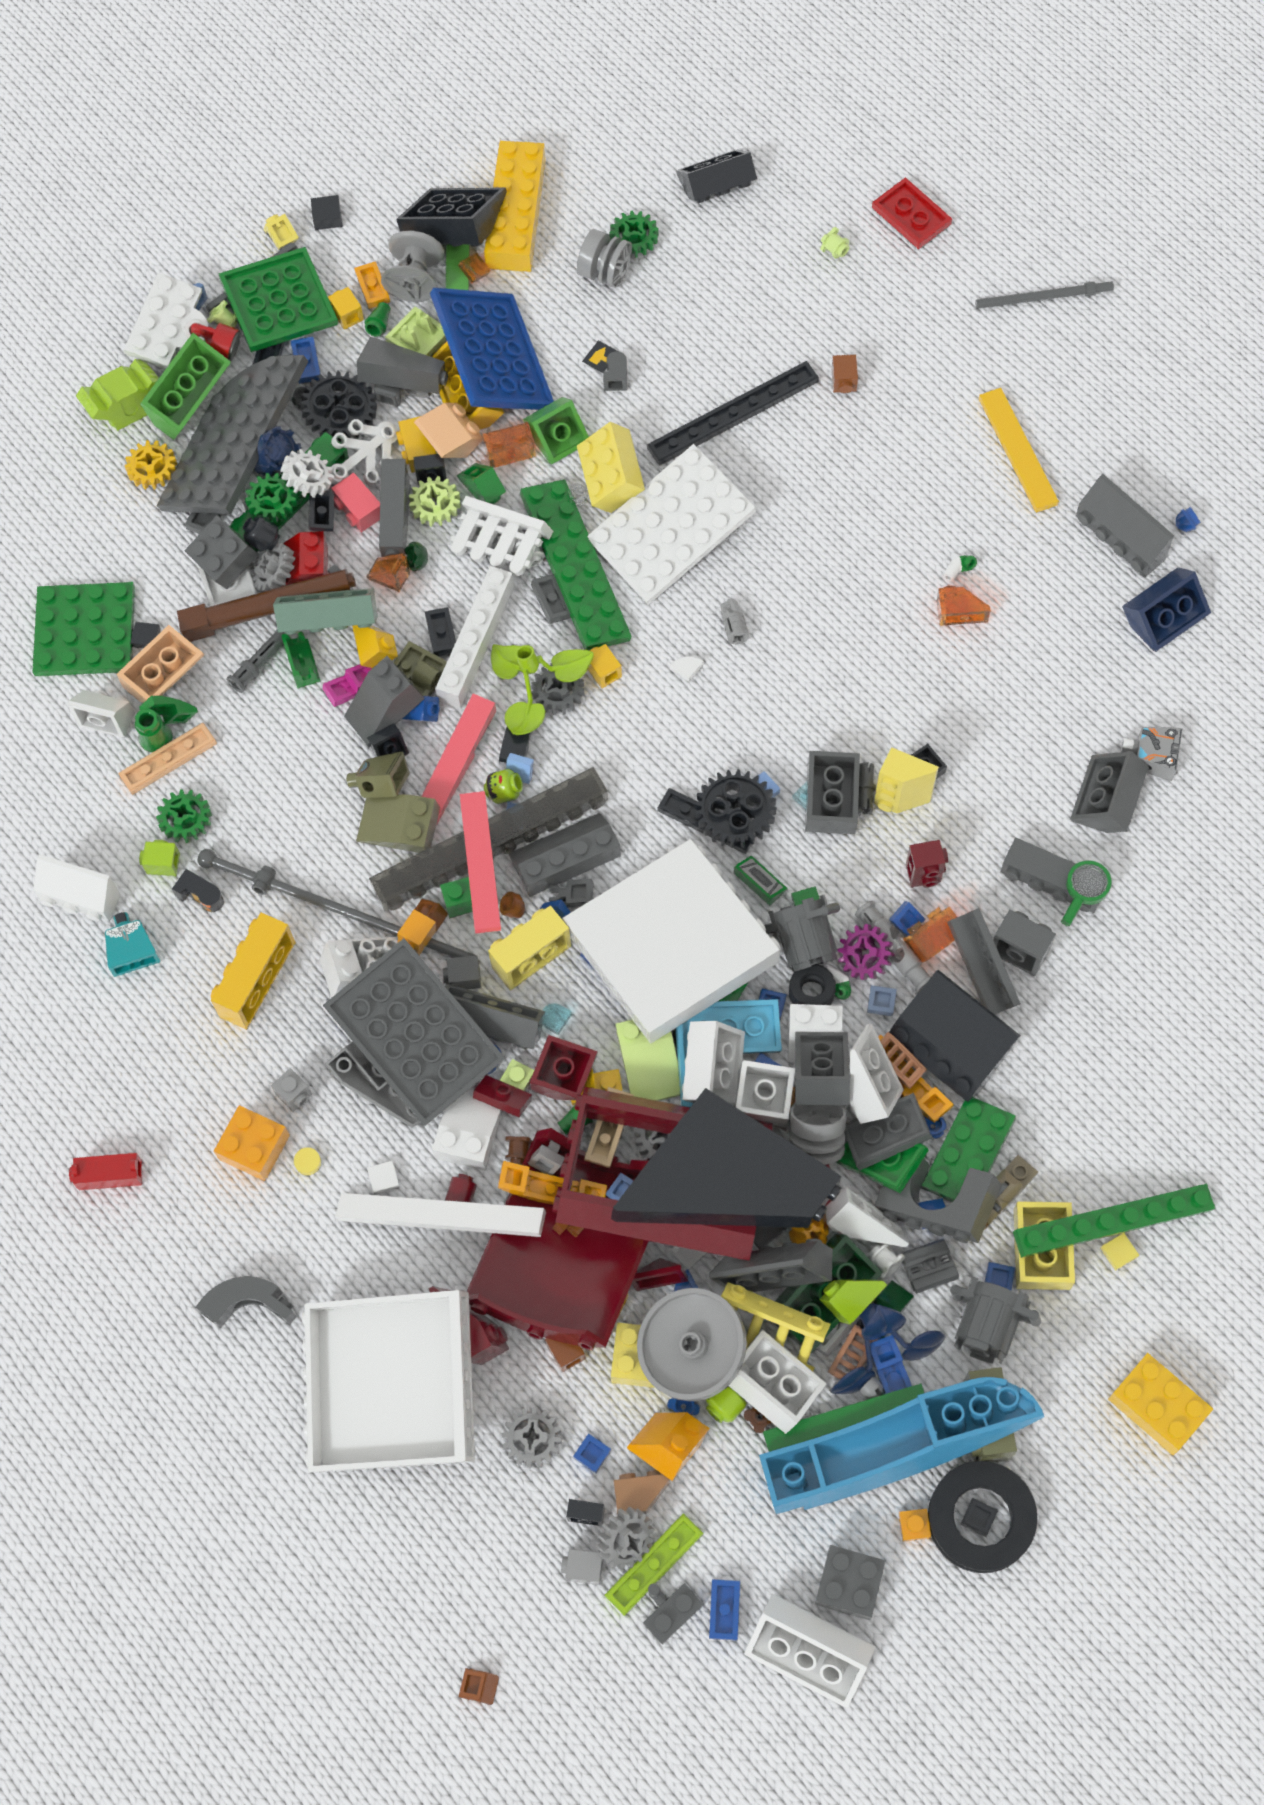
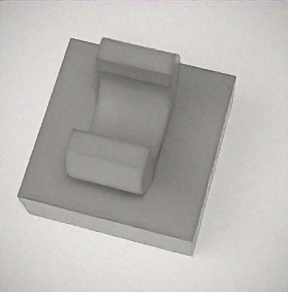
M552 1140L548 1147L541 1145L531 1156L528 1164L544 1174L553 1175L562 1166L564 1157L558 1154L560 1145Z

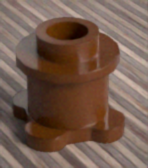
M506 1136L505 1141L509 1142V1148L505 1160L522 1165L531 1146V1138Z

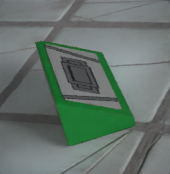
M752 855L734 867V874L769 906L788 890L783 883Z

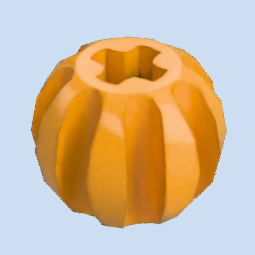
M822 1218L819 1222L814 1220L809 1228H792L789 1232V1238L792 1243L796 1244L806 1243L807 1239H819L826 1245L828 1241L826 1236L829 1234V1228Z

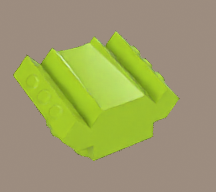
M134 359L130 367L120 366L95 379L91 387L81 386L76 397L92 419L108 420L109 424L118 431L147 416L140 403L159 377L147 362Z

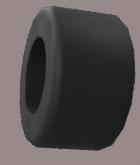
M814 964L811 965L812 967L793 973L789 983V998L792 1004H832L835 997L836 981L833 974L826 967ZM807 982L818 983L822 987V992L818 996H808L802 991L803 984Z

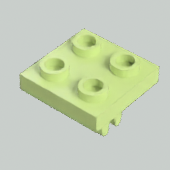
M414 307L385 336L386 342L427 356H431L446 341L441 324L417 307Z

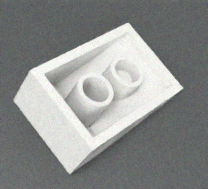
M872 1023L865 1026L850 1050L849 1102L851 1110L857 1116L860 1124L888 1118L904 1091Z
M471 1087L445 1109L437 1130L432 1152L435 1159L486 1171L502 1110L474 1099L473 1091L475 1088Z

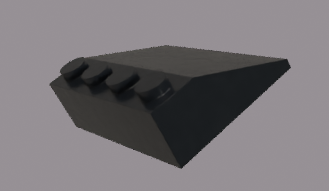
M506 187L430 188L396 219L400 232L417 231L434 237L441 245L451 244L453 247L462 244L472 247L479 246L491 234L507 190Z
M937 970L889 1031L927 1070L967 1102L981 1092L1021 1036L940 970Z

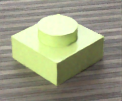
M512 1059L500 1081L526 1091L534 1070Z

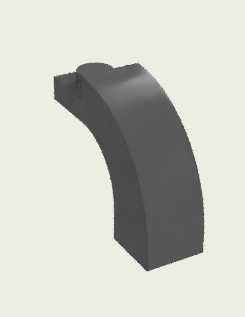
M252 1276L236 1277L218 1284L207 1292L196 1305V1309L219 1328H222L236 1310L247 1305L263 1306L289 1325L296 1318L292 1311L294 1306L283 1297L277 1300L283 1293L277 1285L268 1280Z

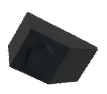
M324 492L322 496L317 493L315 498L310 495L308 511L309 530L333 532V492Z

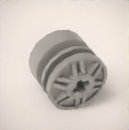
M593 228L589 231L581 246L577 260V274L591 280H595L598 277L599 283H607L608 286L613 288L618 287L630 263L632 254L631 242L621 241L616 236L610 241L609 234Z
M795 1102L790 1108L791 1131L789 1142L824 1165L840 1160L845 1150L846 1109L842 1105L805 1106L796 1105Z

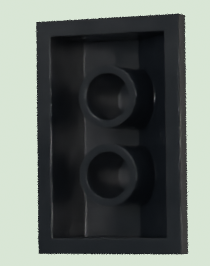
M739 149L676 170V174L688 198L697 201V203L709 200V196L716 193L718 196L731 192L730 189L736 186L739 189L752 185L751 181L757 180L751 152Z

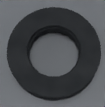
M973 1461L962 1464L948 1472L932 1494L928 1507L931 1537L942 1555L959 1568L975 1573H993L1003 1570L1014 1564L1027 1551L1034 1539L1037 1529L1035 1500L1026 1483L1015 1472L1003 1465L989 1461ZM978 1488L991 1490L1001 1496L1007 1504L1011 1516L1010 1529L1005 1538L997 1544L988 1546L973 1544L963 1538L956 1528L954 1520L955 1504L959 1497L967 1491Z

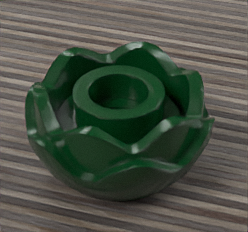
M419 542L409 543L405 548L407 555L405 563L410 570L420 571L428 562L427 549Z

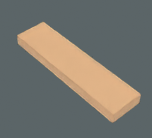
M201 723L118 774L133 795L212 748L217 742L206 725Z

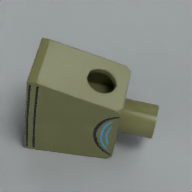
M397 752L364 760L357 772L347 774L346 781L349 788L358 787L363 798L397 797L410 771L404 753Z

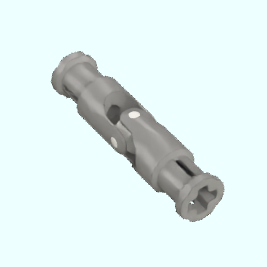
M873 901L867 902L856 911L855 916L861 918L865 924L871 925L872 929L875 926L881 928L880 934L884 932L889 935L885 941L893 942V946L888 948V951L894 953V956L889 958L901 974L909 978L916 987L915 991L918 994L932 976H929L921 966V960L906 942L898 936L886 917H882L877 911L875 903ZM904 950V958L901 961L895 955Z

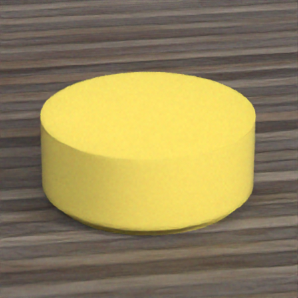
M309 1147L302 1148L294 1156V1165L302 1175H313L320 1169L321 1158L315 1149Z

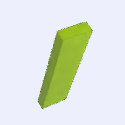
M683 1513L649 1548V1553L642 1555V1561H637L604 1596L625 1617L648 1593L649 1585L656 1584L704 1533Z

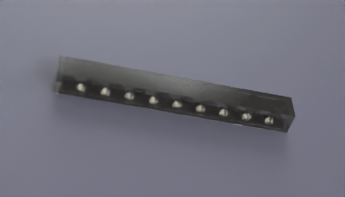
M592 767L489 818L493 860L495 856L501 853L508 854L514 851L517 845L523 842L530 843L536 840L539 834L547 830L552 832L558 829L561 823L569 819L574 821L584 814L583 812L591 808L596 810L602 807L608 800V791L595 768ZM464 831L369 878L370 885L384 912L389 909L393 911L400 908L405 901L411 898L418 899L424 896L427 890L433 887L440 888L441 884L448 883L449 879L457 875L461 877L468 874Z

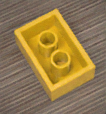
M1149 1353L1142 1358L1108 1398L1112 1404L1171 1455H1175L1213 1410L1208 1403Z

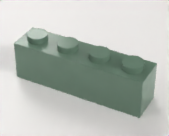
M374 588L277 597L273 604L278 633L285 632L287 635L297 634L301 630L320 632L324 628L332 627L334 630H343L353 625H358L359 628H366L372 626L378 617Z

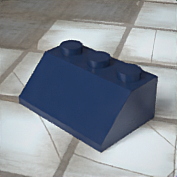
M1178 567L1122 606L1130 627L1154 652H1157L1211 613L1196 572Z

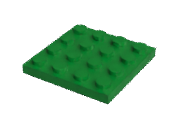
M306 247L218 273L220 282L250 352L338 325V319Z
M134 583L37 586L32 669L34 676L118 673L132 660V645L130 642L134 622Z

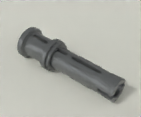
M276 630L249 660H243L240 663L241 667L233 675H229L226 678L232 688L239 693H243L245 686L253 678L256 679L259 676V670L284 645L281 637L282 634H285L284 632L278 633V630Z

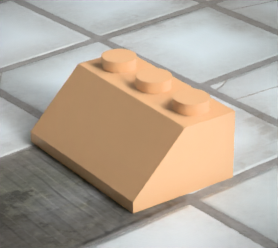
M168 625L116 675L122 687L139 702L144 703L150 696H162L204 656V653Z

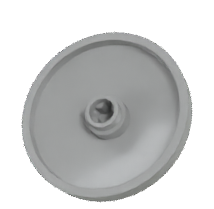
M700 1288L677 1290L661 1298L646 1314L637 1339L638 1360L646 1378L660 1392L682 1401L708 1399L729 1386L739 1373L746 1354V1332L736 1309L718 1294Z

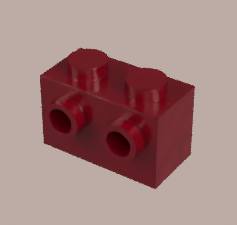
M940 840L909 845L906 869L911 888L918 886L929 888L941 882L943 873H946L945 864L948 863V853L946 848H942Z

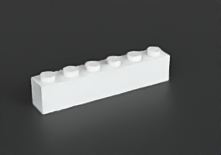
M493 566L489 567L435 688L439 702L459 709L462 708L513 592V573Z

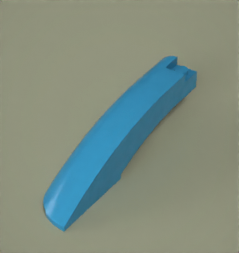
M982 1377L917 1395L918 1398L863 1422L815 1439L760 1454L759 1457L775 1513L780 1514L800 1507L807 1510L882 1487L949 1462L1044 1418V1413L1035 1398L1023 1387L1021 1389L1002 1378Z

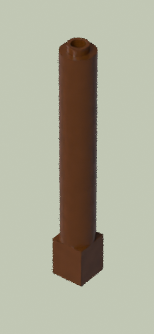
M347 569L210 607H207L204 603L178 610L180 632L189 642L216 635L215 630L275 614L273 604L277 597L353 590V587H356V581L353 573H348Z

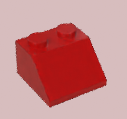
M324 531L299 532L283 543L294 551L292 556L295 557V560L292 562L294 569L289 572L291 577L286 578V585L328 574V545Z

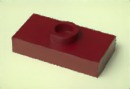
M486 1075L474 1089L473 1098L520 1117L531 1103L532 1094Z

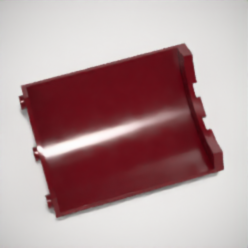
M553 1128L538 1130L522 1165L530 1167L529 1170L542 1173L528 1164L531 1156L541 1145L548 1147L552 1140L560 1145L558 1154L565 1157V1153H570L571 1144L567 1143L568 1137ZM579 1149L573 1181L579 1182L583 1179L607 1185V1192L620 1173L634 1181L648 1161L631 1159L630 1164L618 1162V1157L614 1156L610 1168L585 1161L586 1151ZM561 1167L552 1176L560 1177ZM509 1193L505 1205L545 1209L546 1215L541 1237L491 1234L466 1291L469 1292L471 1310L481 1315L488 1314L511 1326L527 1331V1334L534 1339L542 1340L544 1337L562 1343L577 1345L586 1350L606 1348L649 1241L586 1228L577 1237H574L567 1228L559 1235L552 1229L556 1224L557 1213L552 1212L553 1205Z

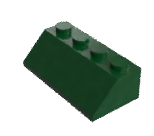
M834 1234L826 1243L828 1247L833 1249L832 1281L877 1280L883 1272L847 1235ZM832 1281L787 1287L775 1300V1302L807 1315L819 1317L824 1322L829 1323L830 1327L826 1337L840 1322L819 1300L825 1294L823 1292L825 1287ZM789 1330L787 1336L802 1346L805 1335ZM815 1340L811 1353L821 1344L820 1341Z

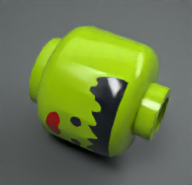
M511 769L490 773L484 784L485 795L496 804L517 799L523 789L519 774Z

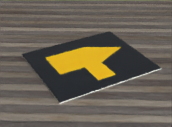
M598 340L582 362L603 373L607 369V356L617 350Z

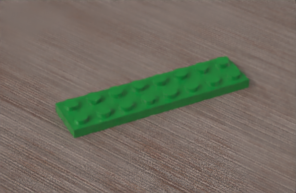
M566 480L521 488L520 496L528 515L545 521L553 530L550 540L541 537L543 541L541 547L569 609L570 617L584 650L590 651L592 648L601 647L604 644L612 646L629 642L632 637L594 546L587 537L589 534Z

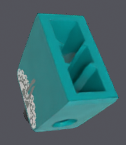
M127 912L114 915L113 919L116 927L105 931L107 964L112 975L117 977L160 963V958L141 921L135 920L131 922Z

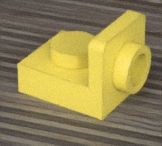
M275 214L266 220L267 223L264 226V231L269 233L278 250L299 239L285 214L281 216Z

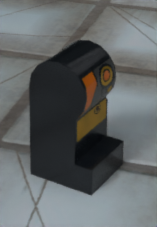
M185 869L172 888L175 897L182 901L190 897L201 903L208 912L219 911L224 904V899L218 887L188 869Z

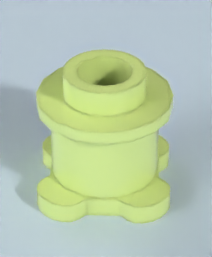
M833 227L829 233L822 237V246L820 248L822 252L829 250L835 259L844 257L850 248L849 240L837 234L839 232L837 227Z
M225 300L210 311V316L207 319L209 323L214 321L217 325L223 323L233 328L237 324L235 314H232L225 307L227 305Z

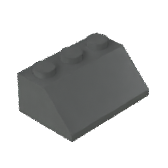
M1132 751L1092 755L1070 820L1105 833L1127 832L1149 766Z

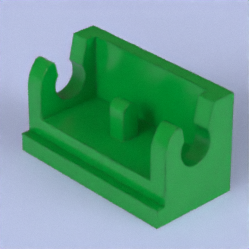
M300 631L298 637L291 639L290 635L282 634L281 637L297 689L321 682L308 638L305 639L304 633Z

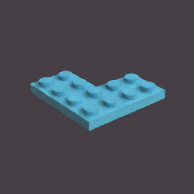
M778 999L718 1001L676 1028L681 1106L691 1107L693 1104L682 1100L685 1058L688 1046L687 1034L690 1022L718 1021L744 1031L743 1054L779 1053L782 1051Z

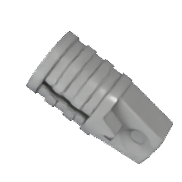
M730 598L720 605L722 621L728 642L730 644H740L749 639V632L738 602Z

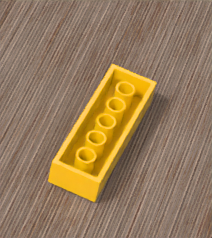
M499 141L493 188L506 187L507 193L493 230L486 238L484 249L486 269L531 272L546 163L544 143Z

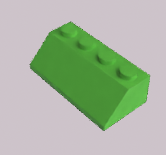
M192 333L140 405L154 426L174 440L231 361L196 334Z

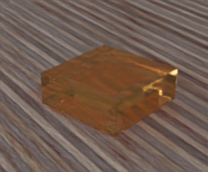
M478 253L462 260L458 265L471 283L487 276L491 271Z

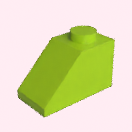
M880 1280L832 1281L825 1287L823 1291L825 1294L819 1300L841 1323L851 1325L887 1284Z

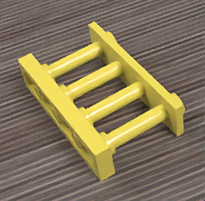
M728 1282L721 1297L727 1300L736 1311L739 1308L754 1314L746 1335V1348L759 1334L763 1320H769L779 1325L774 1340L781 1346H784L789 1330L805 1335L797 1359L813 1372L815 1367L807 1364L815 1340L823 1343L830 1324L824 1322L819 1317L807 1315L746 1290L743 1286Z

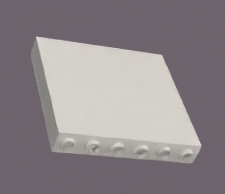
M691 839L562 918L569 927L570 938L650 1044L780 962L781 947L774 937L770 938L767 935L762 921L759 918L755 919L751 915L750 907L746 901L739 900L733 885L729 881L725 882L718 866L715 863L711 864L707 860L704 849L700 845L696 846Z
M454 1290L305 1304V1311L302 1313V1323L305 1327L303 1352L306 1355V1366L303 1370V1377L306 1382L304 1407L307 1410V1422L305 1423L304 1433L308 1445V1450L305 1453V1463L308 1467V1472H334L475 1462L469 1292Z

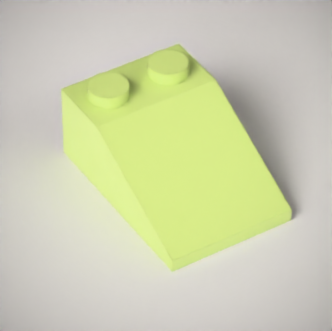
M633 1020L616 1023V1034L630 1094H633L635 1097L656 1101L680 1096L678 1062L671 1031L650 1044Z

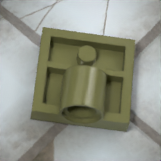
M408 641L394 663L403 671L422 696H431L447 661Z

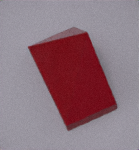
M659 1258L637 1270L632 1285L636 1291L688 1282V1276L680 1264Z

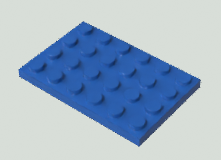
M433 287L430 296L471 407L540 410L554 402L513 294Z

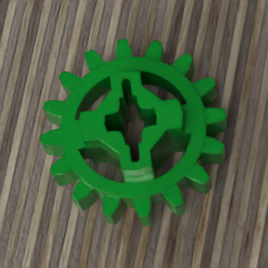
M632 210L628 216L624 212L621 213L622 219L614 218L615 224L610 225V241L616 236L621 241L631 242L632 253H634L635 258H638V253L640 252L644 256L647 255V249L654 250V244L658 243L659 229L656 227V221H651L649 214L643 217L642 211H640L638 215H634Z
M266 473L265 479L258 476L257 483L250 482L251 490L245 491L247 495L245 502L250 514H254L255 517L262 515L268 520L273 519L274 523H277L279 517L286 520V513H294L292 507L298 506L296 499L298 494L294 493L293 486H286L288 480L280 479L279 473H276L274 477H270L269 473Z
M180 789L177 796L171 792L170 800L162 799L165 806L157 807L160 815H157L156 819L160 823L158 826L161 832H164L168 839L173 836L177 843L181 838H184L185 842L188 843L189 837L192 836L195 840H198L197 834L199 832L206 833L204 825L211 826L209 817L212 816V812L208 809L210 807L208 801L204 800L200 793L195 796L194 791L191 789L188 794H185L183 789ZM194 805L200 809V813L195 810ZM168 819H171V821L174 824V827H172L169 824Z

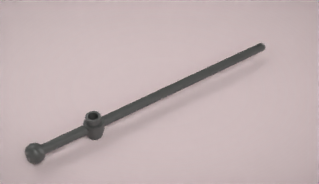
M204 849L198 855L197 862L201 867L207 869L216 867L253 881L252 890L258 894L265 895L267 890L272 888L396 936L401 929V926L276 880L274 878L276 871L269 866H263L261 870L255 872L218 858L211 849ZM433 938L426 945L427 948L454 958L475 955Z

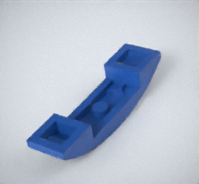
M890 1335L870 1343L872 1362L878 1379L883 1386L884 1394L911 1387L912 1384L903 1365V1358L894 1336Z

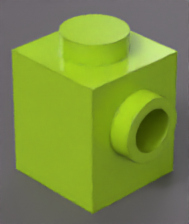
M165 840L145 841L144 850L140 851L139 863L143 866L146 874L177 876L180 852L175 843H168Z

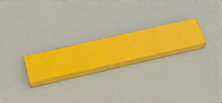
M1002 388L980 394L979 401L1035 512L1058 506L1059 501Z

